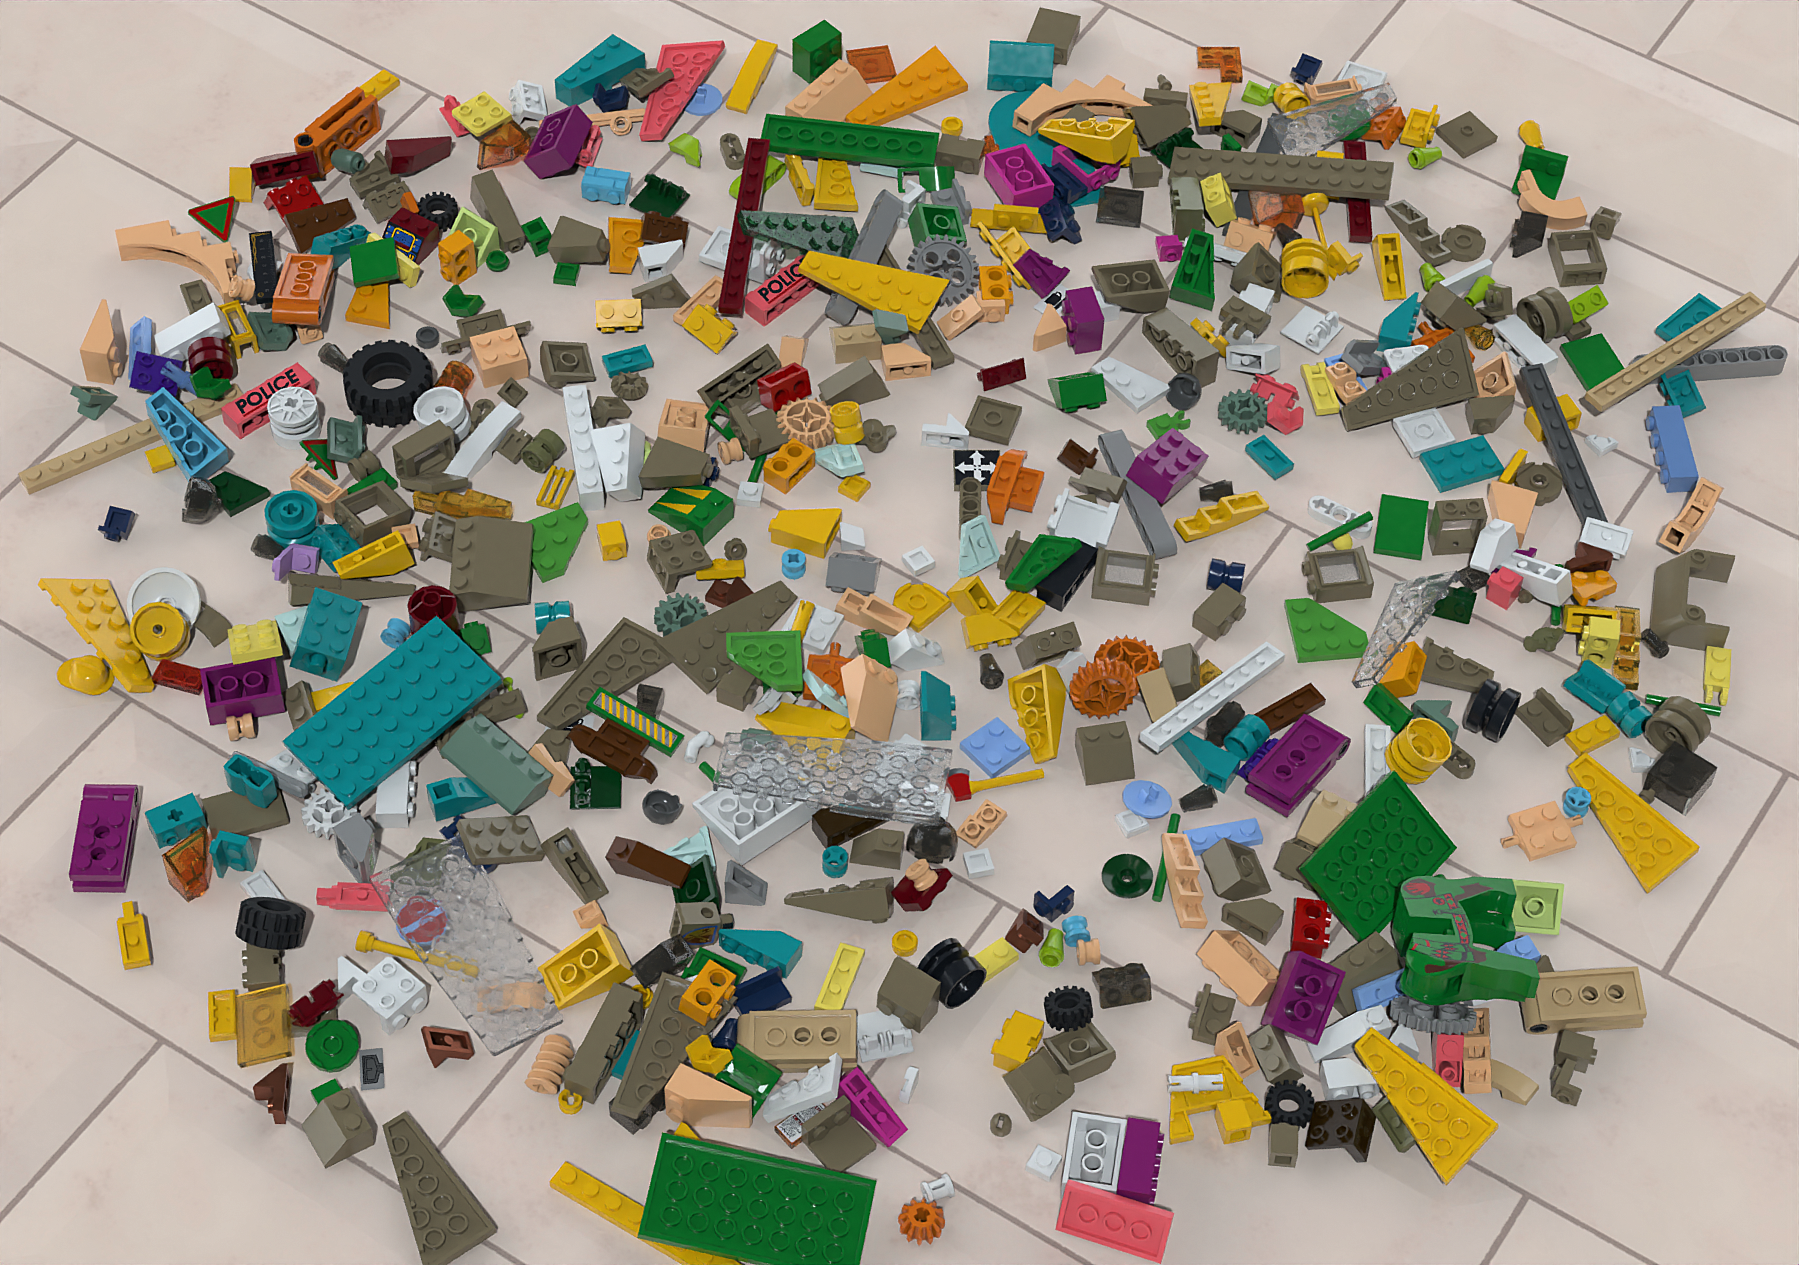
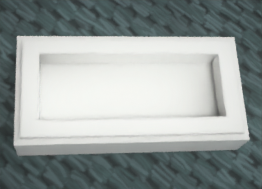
M263 870L240 882L241 888L249 898L270 897L286 900Z

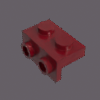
M930 868V870H934L937 873L938 878L932 886L923 891H917L914 887V881L909 880L905 875L891 891V894L905 912L925 911L932 905V900L935 896L946 888V883L953 876L948 868Z

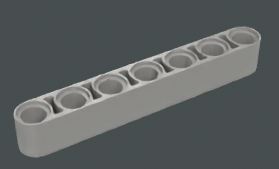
M883 189L878 194L848 259L877 264L902 209L903 201L886 189ZM833 291L825 308V314L844 326L853 317L858 303Z
M1779 345L1701 350L1665 372V375L1668 379L1689 369L1694 381L1775 376L1782 373L1788 353L1784 347ZM1647 354L1637 355L1634 357L1632 364ZM1661 375L1646 385L1663 382Z
M1121 429L1098 435V445L1111 474L1124 478L1128 482L1121 496L1149 555L1153 556V553L1156 554L1155 559L1176 555V540L1157 500L1126 476L1136 456L1125 433Z

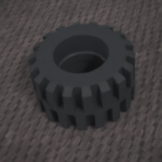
M270 897L248 898L241 901L235 934L242 941L260 948L273 950L292 949L301 944L306 911L298 905L282 899Z

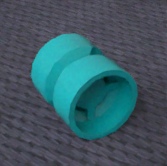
M556 601L553 606L549 602L535 603L537 634L542 633L548 622L570 617L569 601Z
M1627 691L1620 694L1610 703L1607 708V714L1615 723L1620 724L1621 729L1629 738H1635L1645 732L1646 723L1652 716V713L1645 706H1640L1641 703L1632 692Z
M1248 714L1224 738V745L1227 751L1234 753L1237 757L1241 758V761H1247L1254 755L1258 747H1261L1270 737V730L1262 719Z

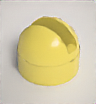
M1349 533L1332 541L1336 550L1351 549L1353 545Z

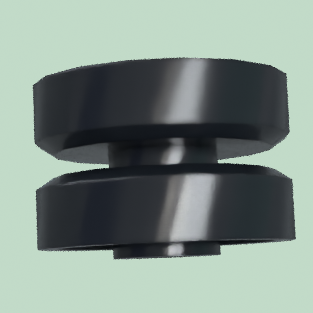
M1489 678L1481 687L1472 704L1466 721V728L1478 733L1486 726V737L1499 742L1516 713L1521 699V692L1508 688L1501 694V683Z

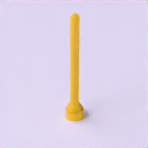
M361 930L357 937L356 951L367 953L368 951L373 952V950L470 976H476L479 972L478 968L473 965L377 940V937L367 931Z

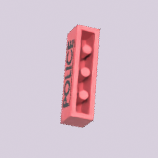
M808 251L796 257L788 266L781 268L777 274L765 280L754 291H750L745 297V313L765 327L820 286V283L797 272Z
M297 362L221 408L223 422L239 439H242L270 422L267 405L268 400L274 393L287 387H301L315 395L317 393L314 378Z

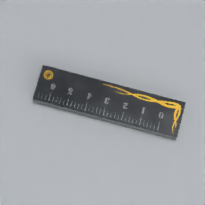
M272 231L249 233L256 304L273 303V296L278 281Z

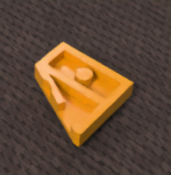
M1577 571L1570 573L1573 589L1572 595L1581 606L1587 605L1590 598L1598 600L1603 598L1604 595L1616 592L1617 582L1607 571Z

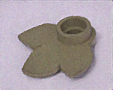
M868 419L863 422L865 436L856 444H865L871 452H881L886 449L888 439L896 435V427L894 425L883 426L882 422L877 419Z

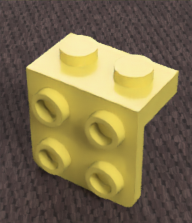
M485 91L452 110V116L477 137L493 128L499 130L506 137L513 134L512 114Z

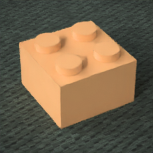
M514 326L469 337L471 356L484 388L504 384L510 377L514 380L529 377L527 357Z

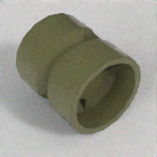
M542 429L534 437L533 441L529 442L521 451V458L531 470L543 473L552 464L553 460H556L564 451L565 445L555 432L550 429Z

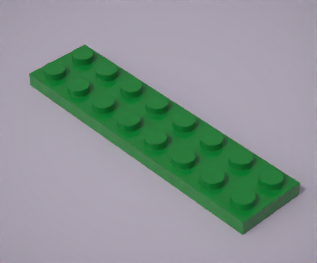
M766 114L760 139H770L769 152L915 168L933 167L935 165L939 133Z

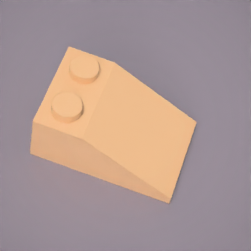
M102 299L80 347V354L87 381L114 385L117 376H120L123 366L119 360V348L116 345L107 300Z
M666 399L658 425L657 437L704 452L710 424L705 418V414L709 410L705 403Z
M861 654L841 667L850 725L852 729L884 746L888 744L899 693L897 675L892 669L878 663L875 659Z
M680 1063L664 1088L666 1115L676 1123L683 1122L688 1126L729 1128H750L752 1125L751 1096Z

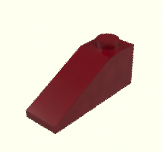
M451 136L386 140L384 158L390 174L413 173L449 157L452 138Z
M314 150L269 155L256 158L250 164L256 186L320 172Z

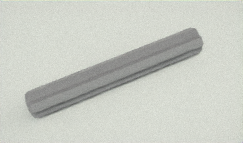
M234 751L228 758L230 760L235 754L247 757L254 766L264 768L272 774L276 787L294 796L304 798L309 793L307 784L238 751Z

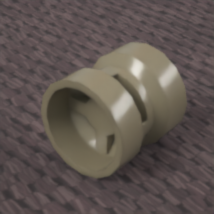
M370 450L363 452L358 459L353 458L347 462L350 473L358 482L366 478L367 474H373L380 469L377 458Z

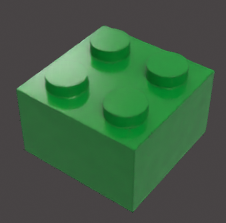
M826 20L819 22L792 39V70L809 84L815 81L838 59L842 60V33Z

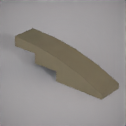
M1406 200L1385 206L1386 212L1396 227L1427 262L1435 266L1452 260V252L1440 243V235L1428 226V218Z

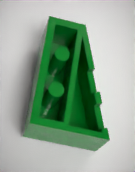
M1192 228L1171 286L1169 298L1212 311L1215 301L1214 235Z

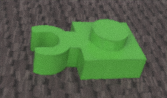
M1181 410L1177 411L1173 417L1165 413L1147 420L1146 427L1155 440H1157L1171 428L1177 431L1179 429H1188L1191 420H1182L1184 419L1185 412Z

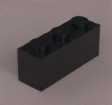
M1080 541L1082 547L1035 586L1037 590L1036 597L1046 602V605L1062 612L1096 565L1098 548Z

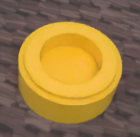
M947 117L941 122V132L943 134L959 136L963 131V122L957 117Z
M901 930L894 934L892 950L895 954L901 957H909L917 951L918 939L913 932Z

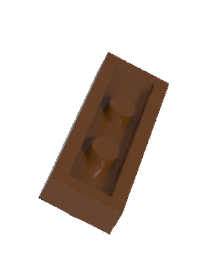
M1309 683L1254 715L1266 723L1271 736L1299 720L1303 714H1310L1324 706L1326 699L1312 683Z

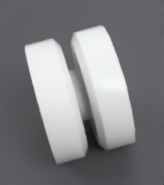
M446 386L435 387L424 392L414 404L413 413L420 430L440 419L445 426L452 428L455 434L454 444L460 442L468 435L471 427V417L461 393L456 389Z

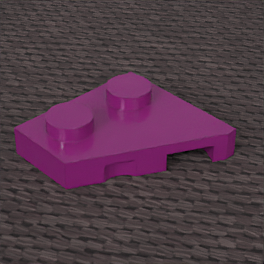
M1031 249L1025 251L1013 264L1041 298L1047 296L1070 272L1067 267L1060 268L1053 264V260L1042 257Z

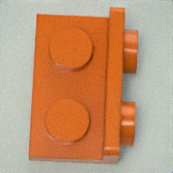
M1378 106L1370 117L1372 124L1370 130L1361 138L1362 140H1381L1384 149L1389 150L1404 129L1406 118L1401 107Z

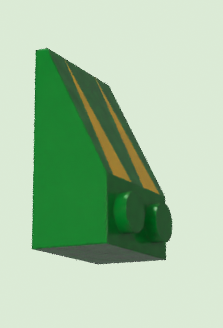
M702 485L671 487L648 509V513L679 532L694 530L702 545L705 546L734 518L733 499L716 488Z

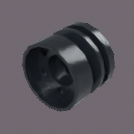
M949 938L935 945L924 956L917 967L941 982L939 1001L947 1009L959 1007L975 995L984 983L987 974L986 969L974 957L969 956L967 949L962 947L956 938Z

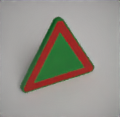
M230 196L189 209L188 215L225 243L229 237L235 197Z
M327 439L302 440L299 442L300 446L308 453L306 461L313 458L317 462L314 466L315 470L321 467L333 480L338 478L335 461L327 458Z

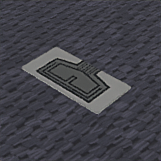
M383 1049L359 1050L361 1091L383 1089Z

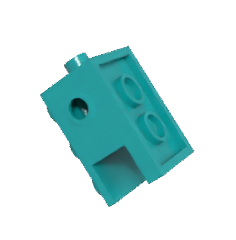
M315 587L311 602L306 609L289 667L337 682L348 655L362 602Z

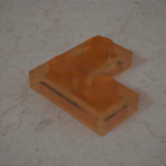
M1197 47L1198 68H1219L1221 83H1242L1243 73L1240 47Z

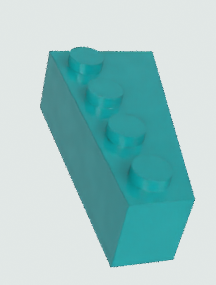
M612 34L555 79L556 99L570 107L575 104L580 105L592 99L597 83H601L606 91L612 89V85L620 82L619 79L634 69H646L645 53Z

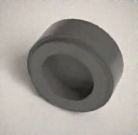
M422 327L416 332V342L421 348H433L439 343V333L434 327Z

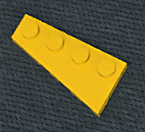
M1197 82L1194 85H1189V95L1199 127L1222 124L1224 110L1227 107V101H1229L1232 91V82L1210 84Z
M818 157L814 209L858 212V203L855 199V191L851 182L847 160Z

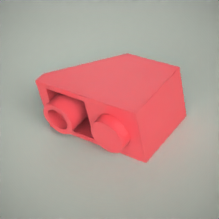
M1433 1032V1071L1450 1086L1461 1087L1464 1048L1463 1032H1461V1035L1451 1033V1035L1441 1033V1035H1438L1436 1032Z

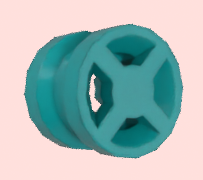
M831 846L824 850L822 854V870L824 874L830 878L844 876L848 870V854L846 850L839 846Z

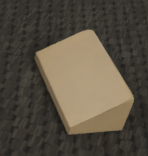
M1164 667L1137 676L1153 723L1178 706Z

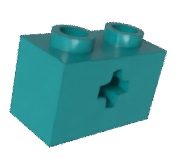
M193 792L145 812L148 827L159 849L174 845L180 840L198 835L202 831L207 830L204 814Z

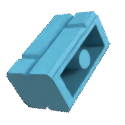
M587 166L581 182L582 198L590 201H606L611 204H626L631 190V173Z

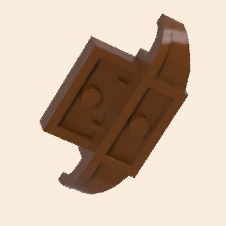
M608 718L598 731L585 725L577 724L573 726L566 736V739L572 740L574 746L581 754L583 753L619 772L624 777L641 778L652 784L658 776L654 765L643 757V754L650 746V741Z

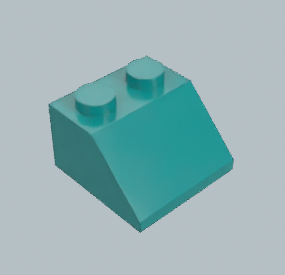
M921 671V741L951 740V732L956 730V716H951V710H955V695H950V685L927 671Z

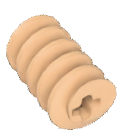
M551 1034L544 1038V1043L539 1049L540 1052L535 1058L536 1061H534L531 1067L532 1070L527 1075L528 1079L524 1082L528 1088L542 1094L554 1095L557 1093V1086L562 1083L560 1077L563 1076L564 1068L570 1065L569 1059H572L574 1056L573 1051L569 1048L570 1043L565 1038Z

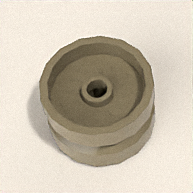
M1547 287L1536 294L1526 296L1517 304V316L1544 343L1551 341L1554 337H1560L1572 329L1573 316L1570 305L1565 296L1554 287Z
M1671 696L1664 701L1658 711L1647 721L1645 731L1650 743L1660 753L1675 760H1686L1697 750L1698 745L1709 736L1711 724L1706 713L1696 703L1681 696Z

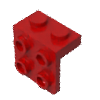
M307 176L297 179V177L293 178L281 189L278 187L272 189L267 193V198L263 202L267 210L275 207L285 225V214L324 204Z

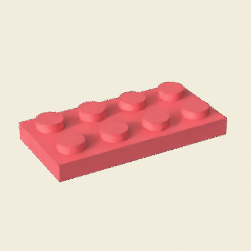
M1069 1179L1065 1187L1055 1230L1161 1264L1174 1213Z

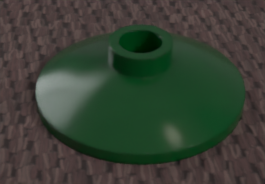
M1120 854L1112 857L1105 863L1102 870V881L1106 889L1112 894L1121 898H1136L1145 894L1150 889L1153 882V871L1150 865L1141 857L1133 854Z

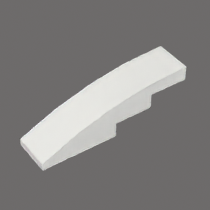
M502 401L470 435L444 473L468 477L469 481L492 459V451L497 448L506 436V431L521 418V411Z

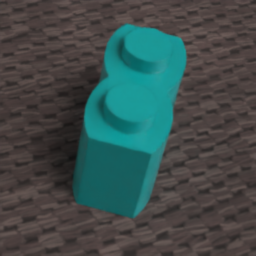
M235 754L223 766L228 787L239 795L247 796V799L255 806L266 808L277 797L272 774L264 768L254 766L247 757Z

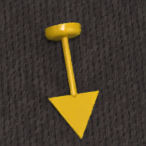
M1323 193L1308 194L1299 200V211L1303 215L1314 216L1320 241L1328 250L1319 216L1329 206L1328 197ZM1328 264L1329 276L1335 280L1337 272Z

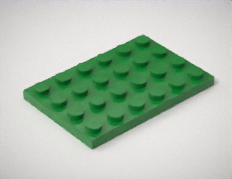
M1394 770L1389 772L1302 864L1299 870L1360 943L1376 931L1380 934L1394 918L1401 885L1404 881L1416 876H1432L1457 847Z

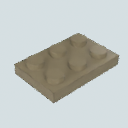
M528 815L459 819L456 824L472 865L542 861L545 855Z

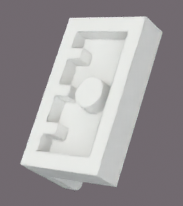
M518 80L515 87H512L509 92V100H511L512 104L511 114L514 116L515 124L520 125L524 117L539 121L543 120L547 116L542 85Z

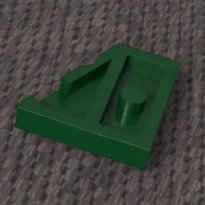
M227 471L205 481L207 490L230 517L270 497L269 490L266 487Z

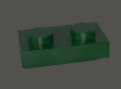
M1442 581L1430 582L1422 612L1469 624L1477 593L1467 587H1451Z

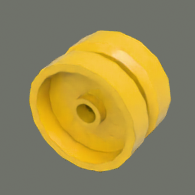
M153 602L139 608L134 614L130 624V636L135 646L149 659L166 662L181 656L186 650L190 640V628L185 618L173 606L163 602Z

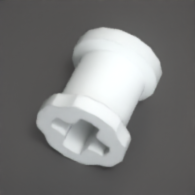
M947 1174L941 1175L940 1179L930 1183L925 1181L920 1183L921 1192L927 1204L947 1196L949 1198L955 1196L953 1184Z

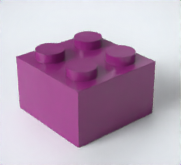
M1093 287L1066 290L1065 300L1062 301L1064 316H1061L1067 326L1066 337L1068 345L1072 346L1075 355L1102 350L1105 319Z

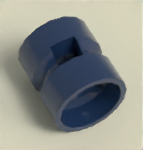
M1212 558L1207 589L1216 590L1224 583L1241 593L1246 564L1232 562L1230 565H1227L1221 559Z

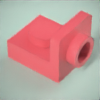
M1276 400L1268 403L1267 422L1283 434L1287 435L1303 425L1304 409L1299 406L1289 411Z

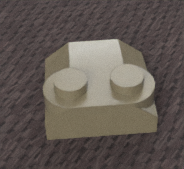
M542 341L540 346V364L544 380L548 385L561 388L567 382L595 379L587 351V343Z
M1092 1022L1090 1024L1086 1023L1084 1028L1078 1026L1077 1031H1073L1072 1028L1069 1029V1032H1062L1051 1038L1043 1039L1044 1045L1060 1066L1062 1072L1069 1075L1074 1083L1084 1081L1107 1071L1116 1059L1114 1048Z
M1045 1047L1039 1049V1052L1002 1077L1031 1122L1049 1114L1068 1100L1075 1092L1072 1078L1062 1072Z

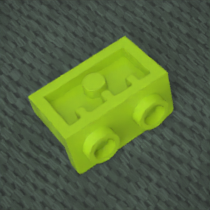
M1598 285L1568 302L1574 324L1609 304Z

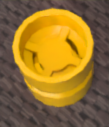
M1286 82L1281 84L1274 92V103L1288 119L1298 121L1303 119L1310 111V100L1296 84Z
M845 401L837 403L830 408L831 421L835 426L833 427L835 441L838 444H853L864 438L865 434L862 421H860L861 413L858 403Z

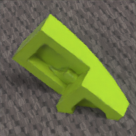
M1249 80L1241 100L1257 106L1274 102V92L1279 86L1271 83L1268 89Z
M683 133L668 143L670 151L684 155L686 163L696 167L701 165L700 157H702V151L698 139Z

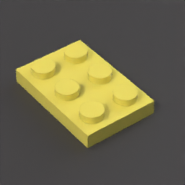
M265 619L258 621L254 625L238 624L233 626L232 629H227L233 665L283 655L276 620Z

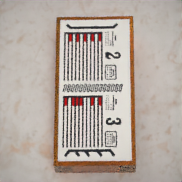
M821 1103L807 1110L791 1114L774 1126V1131L793 1149L802 1142L801 1124L826 1108V1106Z

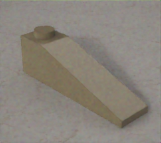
M893 877L862 880L859 881L860 884L852 888L845 884H840L829 888V892H824L823 888L788 893L784 898V904L863 921L872 920L874 924L883 923L894 913V897L891 894V891L894 889Z

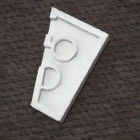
M838 1053L830 1056V1062L823 1067L818 1068L816 1065L809 1069V1074L799 1082L792 1080L769 1094L765 1099L764 1119L770 1123L837 1098L842 1058Z

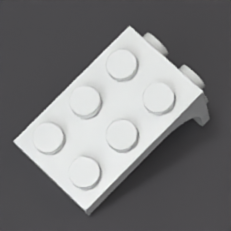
M778 223L766 241L754 238L748 279L763 283L769 276L771 277L774 274L777 263L783 260L785 255V249L783 248L785 233H783L782 224ZM718 226L699 254V262L725 270L732 230Z

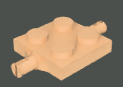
M1555 801L1509 815L1508 821L1513 829V835L1501 838V845H1503L1504 849L1518 845L1525 852L1529 862L1575 848L1577 842L1571 832V828L1582 825L1583 819L1579 814L1566 819Z

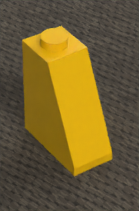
M842 509L780 510L776 518H772L769 524L768 532H771V543L790 549H798L803 553L825 559L839 531V522H842Z

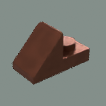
M1579 542L1575 557L1566 561L1564 569L1570 570V573L1577 571H1609L1613 554L1590 544Z
M738 576L732 584L716 579L706 593L705 601L724 608L754 592Z
M1022 908L1007 932L1005 940L1020 952L1026 953L1032 944L1038 946L1044 939L1043 923Z
M427 1026L421 1028L425 1047L434 1068H437L446 1057L469 1060L474 1055L468 1032Z
M287 1063L280 1064L253 1086L256 1100H268V1113L273 1114L275 1124H286L290 1087V1073Z

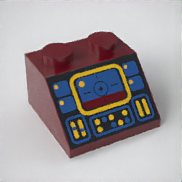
M403 207L388 221L382 236L383 239L394 237L396 249L417 265H420L440 242L438 224Z

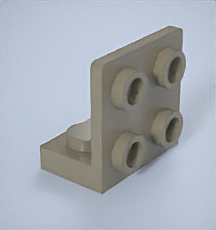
M737 405L729 408L730 428L750 459L778 449L791 440L788 439V432L781 434L785 428L777 427L781 422L776 421L778 417L773 409L770 408L748 417L746 413H742Z
M694 530L649 541L647 562L665 594L675 592L678 575L712 567V561Z
M845 1095L801 1124V1141L827 1170L843 1173L876 1150V1143L851 1117V1102Z

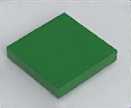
M394 237L349 247L353 283L356 288L400 278Z

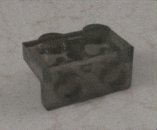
M1129 963L1118 968L1106 967L1100 969V971L1092 972V982L1099 993V1003L1102 1009L1146 1002L1152 999L1150 976L1142 963Z

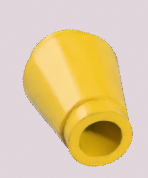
M1528 120L1519 126V135L1527 145L1540 149L1545 148L1538 123H1535L1534 120Z

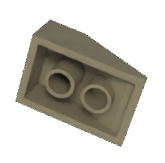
M1155 259L1092 266L1091 270L1106 301L1143 313L1159 311L1166 307L1170 289Z

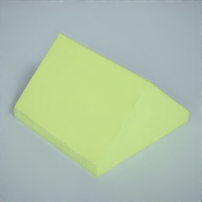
M461 207L449 235L460 230L474 242L476 267L479 268L486 262L490 252L500 250L498 227L467 208Z
M1512 879L1517 894L1512 912L1516 931L1559 935L1564 884Z

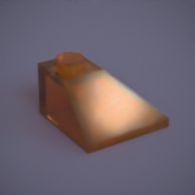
M511 120L480 141L477 168L482 170L512 161L519 156H524L530 149L531 136L518 123Z
M1249 190L1248 196L1255 226L1259 227V224H1264L1278 229H1298L1305 213L1301 195Z
M204 826L162 855L169 884L188 903L194 898L200 897L209 888L213 859L209 853L210 840L207 829Z

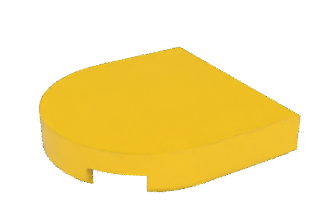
M907 583L896 591L893 606L913 616L909 627L919 633L950 608L952 601L927 583H923V585Z

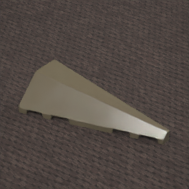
M295 571L288 572V603L290 605L309 604L315 587L353 600L412 595L415 590V584L393 583L391 581L374 582L371 579L362 578L341 579L340 576H326L313 573L298 574Z

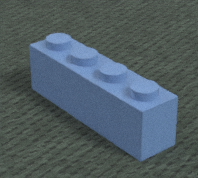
M1680 405L1652 406L1650 416L1646 417V428L1651 432L1650 442L1651 447L1655 448L1656 465L1660 466V481L1664 483L1666 493L1694 492L1699 475Z

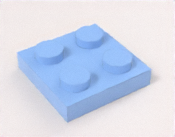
M998 717L960 742V749L990 778H996L1030 754V747Z

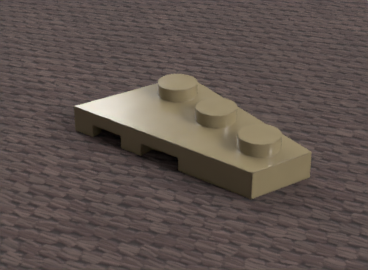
M1426 636L1423 652L1427 655L1420 681L1478 694L1487 679L1493 680L1495 671L1470 658L1463 659L1453 653L1454 650L1448 647L1442 648L1434 644L1433 639Z

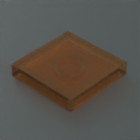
M888 45L846 50L848 64L858 70L866 84L890 81L897 76Z

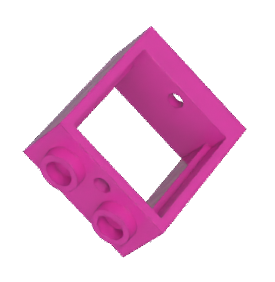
M1062 144L1053 148L1051 165L1054 166L1060 162L1088 187L1087 193L1098 189L1101 185L1119 176L1121 159L1116 164L1111 165L1095 161L1102 168L1088 175L1073 162V160L1083 154Z

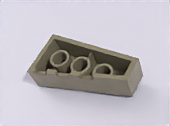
M1167 307L1143 318V335L1177 374L1187 372L1197 377L1201 388L1216 381L1220 352L1217 348Z
M613 983L584 1041L578 1048L573 1062L566 1067L563 1073L564 1087L570 1091V1095L573 1096V1093L582 1096L584 1101L591 1104L595 1103L636 1030H640L643 1025V994L618 983Z

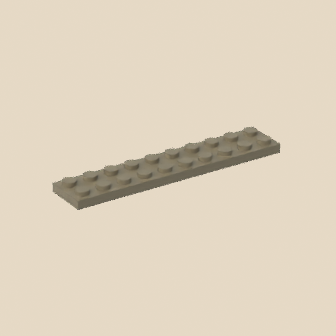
M1174 147L1168 184L1171 183V177H1198L1199 186H1201L1200 181L1221 172L1230 189L1307 195L1323 193L1327 196L1389 200L1394 162Z

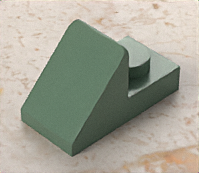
M878 309L872 311L875 328L885 345L901 342L900 335L909 331L906 316Z
M73 386L70 393L78 398L80 403L77 412L94 421L118 397L101 387Z
M1417 700L1413 706L1412 713L1414 716L1412 719L1427 718L1438 723L1447 732L1451 741L1455 742L1459 726L1451 718L1447 717L1450 713L1452 701Z

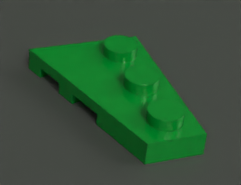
M1039 534L1005 581L1007 589L1029 592L1082 547L1080 539Z

